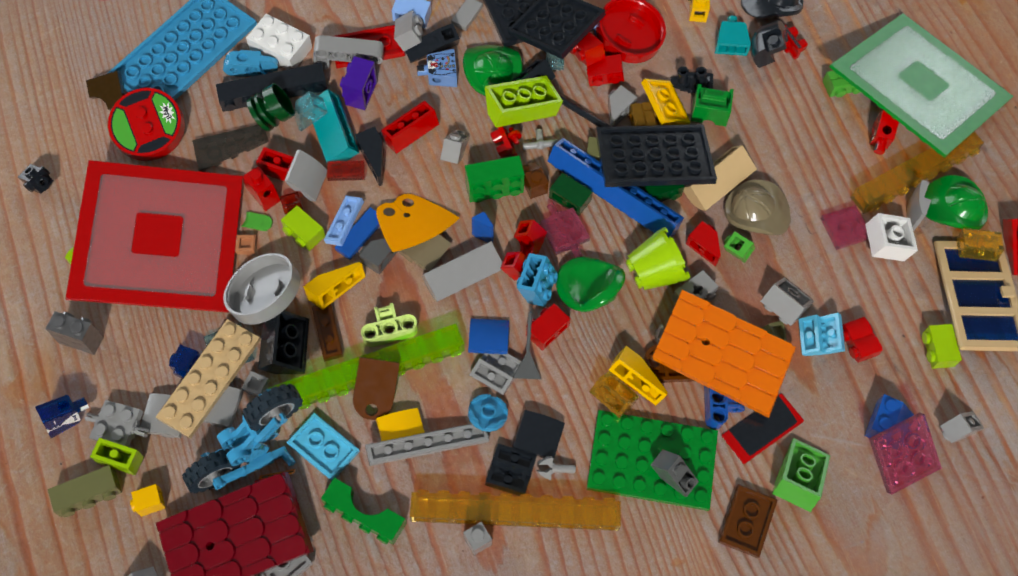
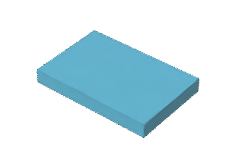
M315 412L287 441V444L330 481L334 477L337 478L360 452L355 445Z

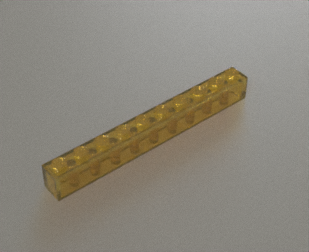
M419 489L411 494V522L478 524L482 522L483 525L619 531L621 527V501H615V498L595 500L594 497H583L581 500L574 499L573 496H562V499L553 498L552 495H542L541 498H536L530 494H521L520 497H513L509 493L491 496V493L488 492L470 495L471 493L467 491L450 494L449 491L445 490L429 493L428 490Z

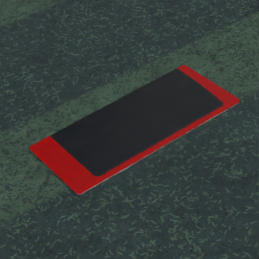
M781 393L777 396L769 418L755 411L722 434V438L741 462L745 464L803 423L804 420Z

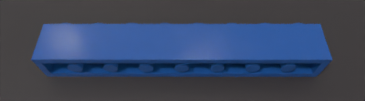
M565 138L554 144L547 162L555 168L573 177L580 184L586 185L600 198L606 200L613 207L621 210L628 217L634 219L653 233L666 227L668 230L667 237L671 236L672 238L676 234L684 217L637 186L605 187L601 162Z

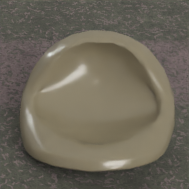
M747 181L737 186L725 201V216L728 222L737 228L766 235H782L789 228L791 216L788 201L781 189L769 181Z

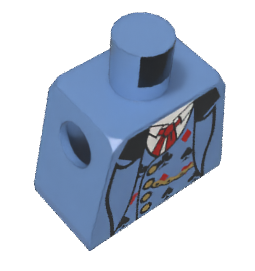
M454 49L428 54L427 65H417V75H428L429 85L457 87Z

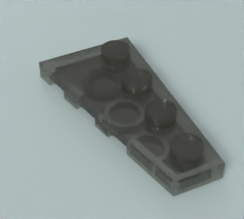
M259 125L192 140L200 172H206V169L212 166L217 167L221 165V162L229 158L234 159L244 151H251L269 142L266 131Z

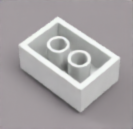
M268 14L264 15L246 37L249 50L261 51L262 56L276 58L278 65L287 70L297 68L312 49L310 35Z

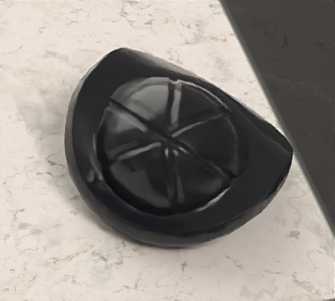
M741 0V6L752 17L774 18L799 14L803 9V0Z

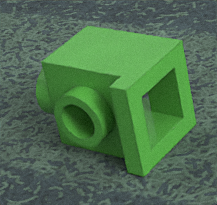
M735 231L724 242L725 250L743 263L747 261L755 250L753 242ZM737 246H742L740 250H736Z

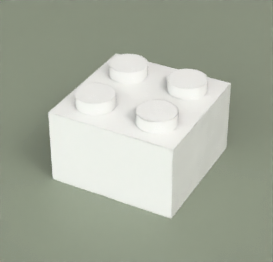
M878 213L865 224L872 257L905 261L918 251L910 218Z

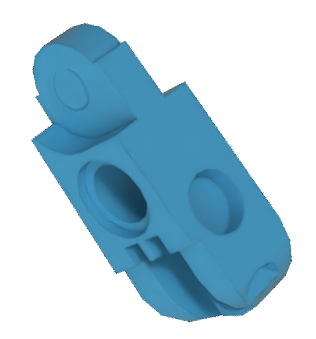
M231 51L224 59L223 71L230 76L254 77L276 71L278 69V60L271 56H262L261 51Z

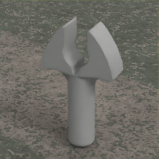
M552 456L545 457L537 462L539 465H548L550 467L545 471L537 470L541 476L548 480H551V475L555 472H576L575 465L554 464Z

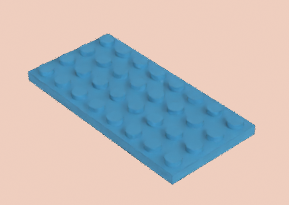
M189 0L108 73L114 71L121 72L123 87L127 93L140 88H154L167 93L176 100L257 25V22L228 0Z

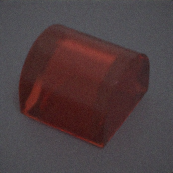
M298 191L280 196L285 215L296 206L303 210Z

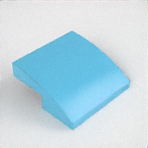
M840 313L821 317L816 314L799 319L803 356L825 355L845 351Z

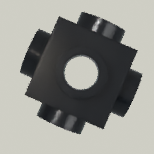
M30 164L18 176L28 191H35L40 194L46 191L54 181L49 176L50 172L45 167H38Z

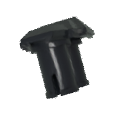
M683 66L678 69V76L671 77L673 87L680 89V91L695 93L698 84H702V88L713 89V74L707 73V69L704 67H698L695 72H689V69Z

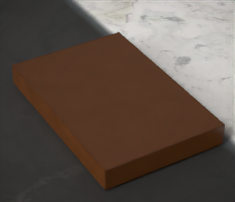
M738 484L718 543L759 558L778 499Z

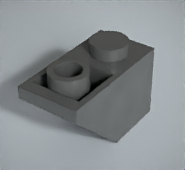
M662 450L651 464L662 480L685 497L690 494L699 482L680 455Z

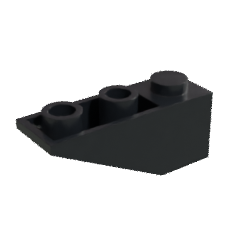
M451 23L423 36L421 43L405 52L410 63L426 58L428 54L441 52L458 45L460 38L454 24Z

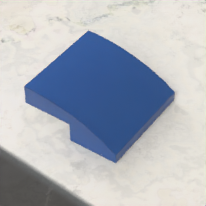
M471 318L468 353L508 354L509 320Z

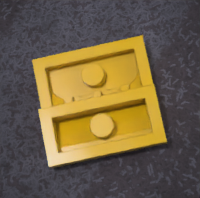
M418 408L398 411L376 418L381 441L425 433Z

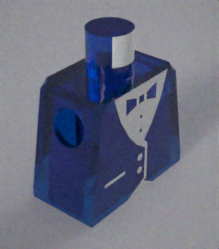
M64 395L38 405L35 408L50 438H53L80 423L81 420L78 413L88 409L89 406L84 397L72 402L69 395Z

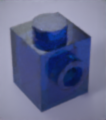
M179 345L176 353H173L169 360V366L173 370V374L179 378H184L198 360L200 354L194 349Z

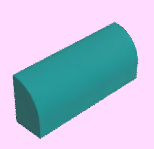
M327 89L306 104L326 163H343L359 153L338 94Z

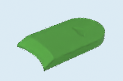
M246 212V220L241 227L267 231L272 227L273 222L267 215Z

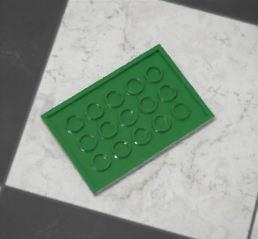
M598 410L586 490L709 511L718 430ZM662 450L680 455L699 481L687 497L662 480L652 468V462Z

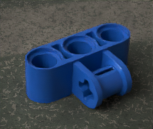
M704 386L705 422L710 429H719L727 421L728 412L738 413L745 411L744 405ZM712 396H716L719 402L714 401ZM713 415H717L720 421H716Z

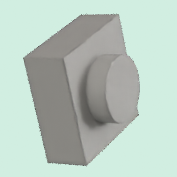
M250 371L241 389L244 392L258 396L265 391L270 380L265 376Z

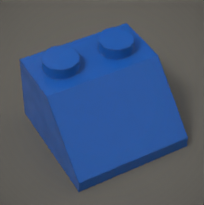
M883 394L875 404L864 436L903 453L916 416L904 402Z

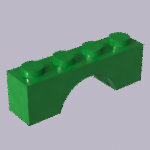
M334 477L321 497V501L324 504L323 507L331 513L336 511L342 514L341 518L350 524L352 522L359 524L358 528L363 532L376 534V539L386 545L389 542L394 545L407 524L406 519L388 508L376 515H366L359 512L353 504L354 491L352 487Z

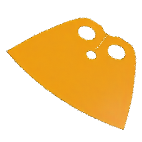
M403 194L397 197L394 202L384 203L376 209L380 228L392 252L404 250L428 241L460 219L448 210L413 194ZM404 199H411L414 201V204L406 207L402 204V201ZM386 208H393L395 214L387 216L383 211ZM409 213L410 216L404 217V214Z

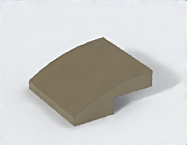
M439 234L428 241L398 252L411 263L415 262L425 272H429L451 246V243Z

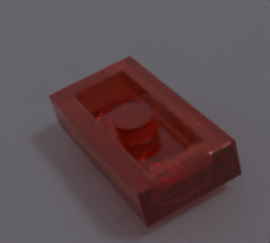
M364 160L327 161L328 181L365 180Z

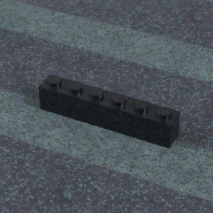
M322 63L216 84L222 111H233L247 107V100L250 97H254L256 93L262 94V90L272 83L279 85L289 98L325 91L328 88Z

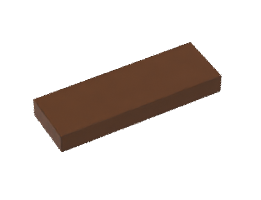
M331 304L323 310L318 306H313L312 311L324 362L344 357Z

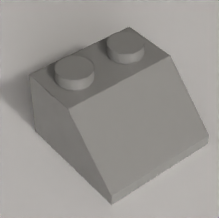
M782 278L770 288L760 302L764 304L763 306L766 310L778 315L781 322L791 326L814 301L786 278Z

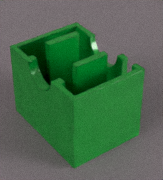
M698 84L693 99L691 121L702 123L705 120H710L715 125L726 127L731 114L734 89H730L728 92L702 88V84Z

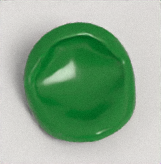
M498 45L475 46L468 48L463 57L464 73L469 84L476 92L485 96V86L510 82L523 71L520 54L509 47Z
M948 175L940 177L928 185L924 196L931 200L926 214L928 219L942 225L970 231H977L985 226L988 219L987 202L982 191L973 181L958 175Z
M586 256L577 257L567 261L560 267L556 282L557 293L568 307L579 312H590L615 300L617 293L624 285L625 272L622 268L609 262Z

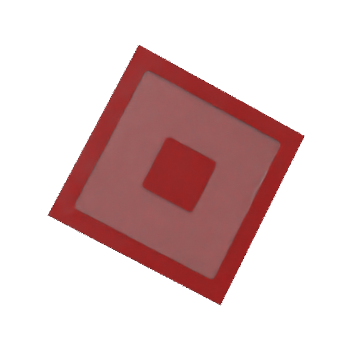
M88 160L65 299L229 313L224 305L223 297L225 288L233 276L243 176Z

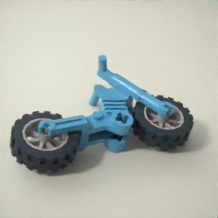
M283 384L280 387L276 386L267 389L246 405L247 408L243 409L242 423L236 430L234 427L227 428L217 435L222 449L202 454L200 460L191 464V467H188L182 474V478L190 493L205 492L207 489L213 488L215 490L221 489L227 483L268 466L279 458H283L289 467L296 463L288 453L286 446L267 453L269 447L264 444L279 435L277 429L286 423L287 418H290L302 406L303 399L295 385ZM243 462H247L248 464L242 467L240 466Z

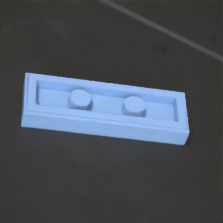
M345 196L324 238L326 244L343 246L364 203L362 198Z

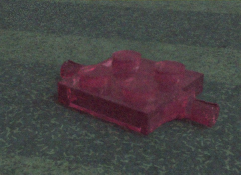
M554 203L549 204L547 208L551 216L540 221L539 225L547 231L546 238L555 254L571 250L575 258L582 257L583 254L578 246L588 242L590 237L574 208L558 211Z

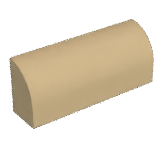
M743 145L730 148L713 162L717 176L716 184L684 185L683 191L694 206L706 211L757 170Z

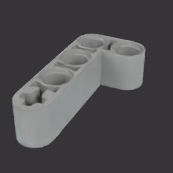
M319 35L315 37L313 64L322 63L323 70L329 68L330 60L352 62L354 56L374 61L375 65L381 64L383 61L384 45L382 42L375 40Z

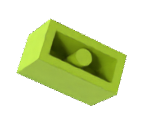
M299 206L293 208L281 219L283 232L289 237L292 235L295 238V242L301 248L305 247L310 251L325 238L323 227Z
M953 325L928 326L922 334V341L926 345L927 360L930 362L931 368L955 367L962 359Z
M102 438L98 439L90 455L98 464L110 465L113 469L134 476L144 458L136 449Z

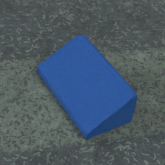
M482 212L472 217V235L487 243L491 241L493 243L494 225L486 213Z

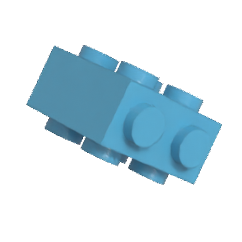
M529 253L523 263L521 277L517 280V289L529 304L546 307L547 301L551 299V290L553 284L557 282L558 273L547 256Z

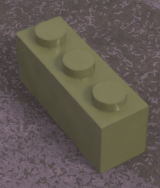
M110 465L47 489L53 512L60 517L72 516L75 514V511L92 508L96 503L103 500H112L116 495L122 493L116 471Z

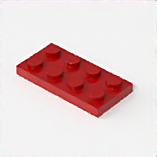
M395 25L334 36L380 41L384 45L383 60L405 56V51L402 50L394 39ZM335 61L336 69L347 67L349 62Z

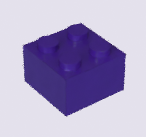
M354 56L352 62H349L347 65L345 77H342L340 87H342L343 91L342 97H344L345 105L366 110L377 85L374 61Z

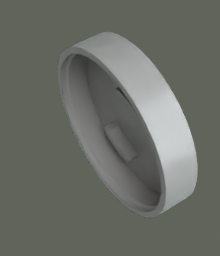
M268 253L255 257L241 266L229 280L224 291V305L243 324L254 325L266 322L279 315L293 301L300 286V274L291 261L282 254Z

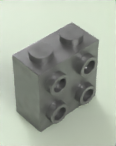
M54 311L45 328L59 344L95 355L103 337L98 332L99 329L92 325L93 322L83 317L81 319L74 318L75 316L68 312L59 313Z

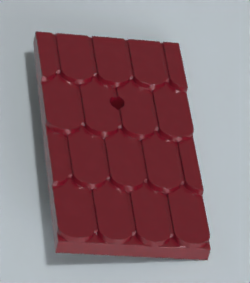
M288 472L273 475L215 500H210L156 522L168 569L171 573L170 576H255L314 552Z

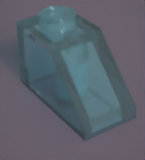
M310 91L295 102L294 117L299 131H303L328 113L323 98Z

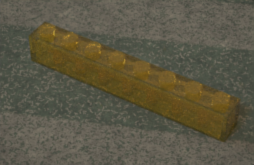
M974 131L945 158L933 148H930L859 186L850 198L863 214L869 211L874 212L881 204H889L896 196L905 195L912 187L917 188L922 180L928 179L930 181L938 173H945L950 170L954 164L960 165L967 157L976 156L981 151L980 148L984 142Z

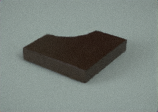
M119 71L86 80L89 98L102 99L106 103L108 110H111L114 104L125 95L121 72Z

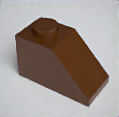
M534 162L523 165L525 174L524 186L530 199L547 194L549 182L542 168Z

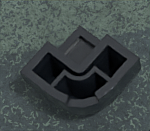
M780 19L760 27L751 38L753 59L758 68L775 62L774 54L787 49L785 42L789 40L786 26Z

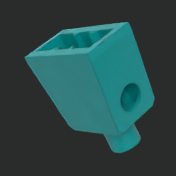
M729 16L727 21L721 22L715 54L747 56L751 46L747 25L744 22H737L736 16Z

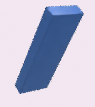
M370 207L351 228L343 246H335V250L349 260L353 258L380 226L376 211Z

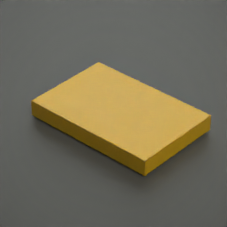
M644 79L641 82L661 125L690 124V120L671 81Z

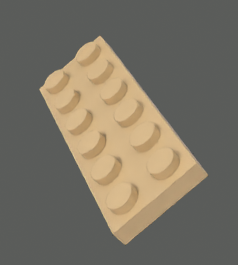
M227 319L159 411L156 418L191 439L260 343V337Z

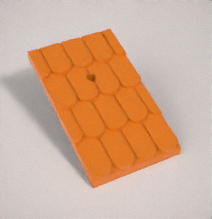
M682 290L653 354V360L769 418L796 347L785 340L767 333L766 330L739 319L735 315L710 304V302Z

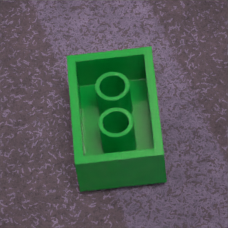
M520 155L465 165V184L470 203H479L487 199H500L503 196H516L523 193L525 174Z

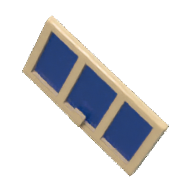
M935 241L934 248L959 349L971 351H1018V297L1002 242Z

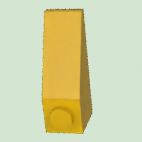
M357 262L318 275L303 287L308 300L323 310L366 276L362 263Z
M625 346L615 357L609 371L655 406L668 394L644 359L628 346Z

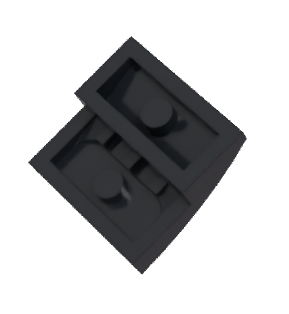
M524 410L512 448L535 454L541 458L552 456L554 460L565 423L546 415Z
M498 443L485 485L525 497L537 455Z

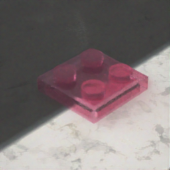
M856 205L822 215L820 218L836 250L868 240L865 222Z

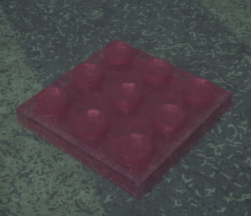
M919 412L869 438L886 492L891 495L942 469L925 414Z

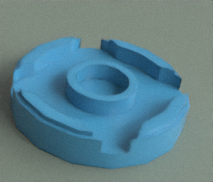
M491 394L479 395L469 405V420L474 427L482 431H496L503 427L507 421L508 408L505 402L497 396L495 398Z

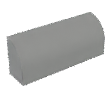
M491 241L423 274L422 278L430 294L438 302L501 271L502 261Z

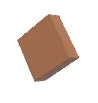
M237 235L236 254H255L256 235Z

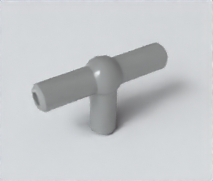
M538 128L535 130L536 142H527L522 145L523 150H541L546 147H553L558 142V139L544 140L543 131Z

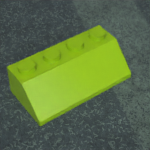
M547 76L485 86L487 112L496 128L556 116L563 103V100Z

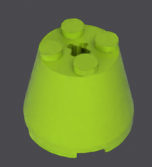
M666 227L655 232L627 256L626 265L630 272L634 271L636 275L634 281L638 289L648 290L681 283L690 279L689 272L684 271V268H686L685 261L673 237H667L668 230Z

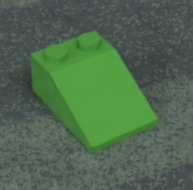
M793 438L777 475L772 494L811 512L822 496L830 455Z

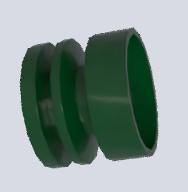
M272 83L264 88L262 94L256 93L254 97H250L247 100V107L252 117L267 132L279 126L280 121L285 122L295 115L292 102L284 90L276 83Z

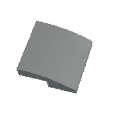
M297 150L284 181L294 191H300L309 201H316L328 170L309 154L302 150Z
M925 180L919 183L910 196L907 205V218L911 219L913 232L926 216L931 203L930 199L924 197L929 182Z
M484 353L469 376L504 395L515 380L513 376L521 361L510 354Z
M228 386L203 422L217 427L230 428L243 390Z
M150 393L140 425L142 428L149 429V434L168 438L182 437L180 432L156 418L171 395Z

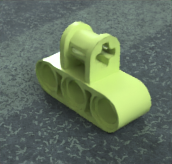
M390 303L389 306L374 307L377 322L366 324L361 329L364 344L368 347H375L414 337L418 332V325L413 315L406 314L396 317L394 305ZM406 324H413L411 328H405L404 326ZM389 328L394 329L392 333L385 332ZM369 333L375 334L372 338L366 337Z

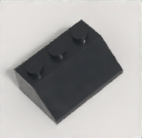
M284 310L276 317L263 322L259 370L273 374H305L309 318Z

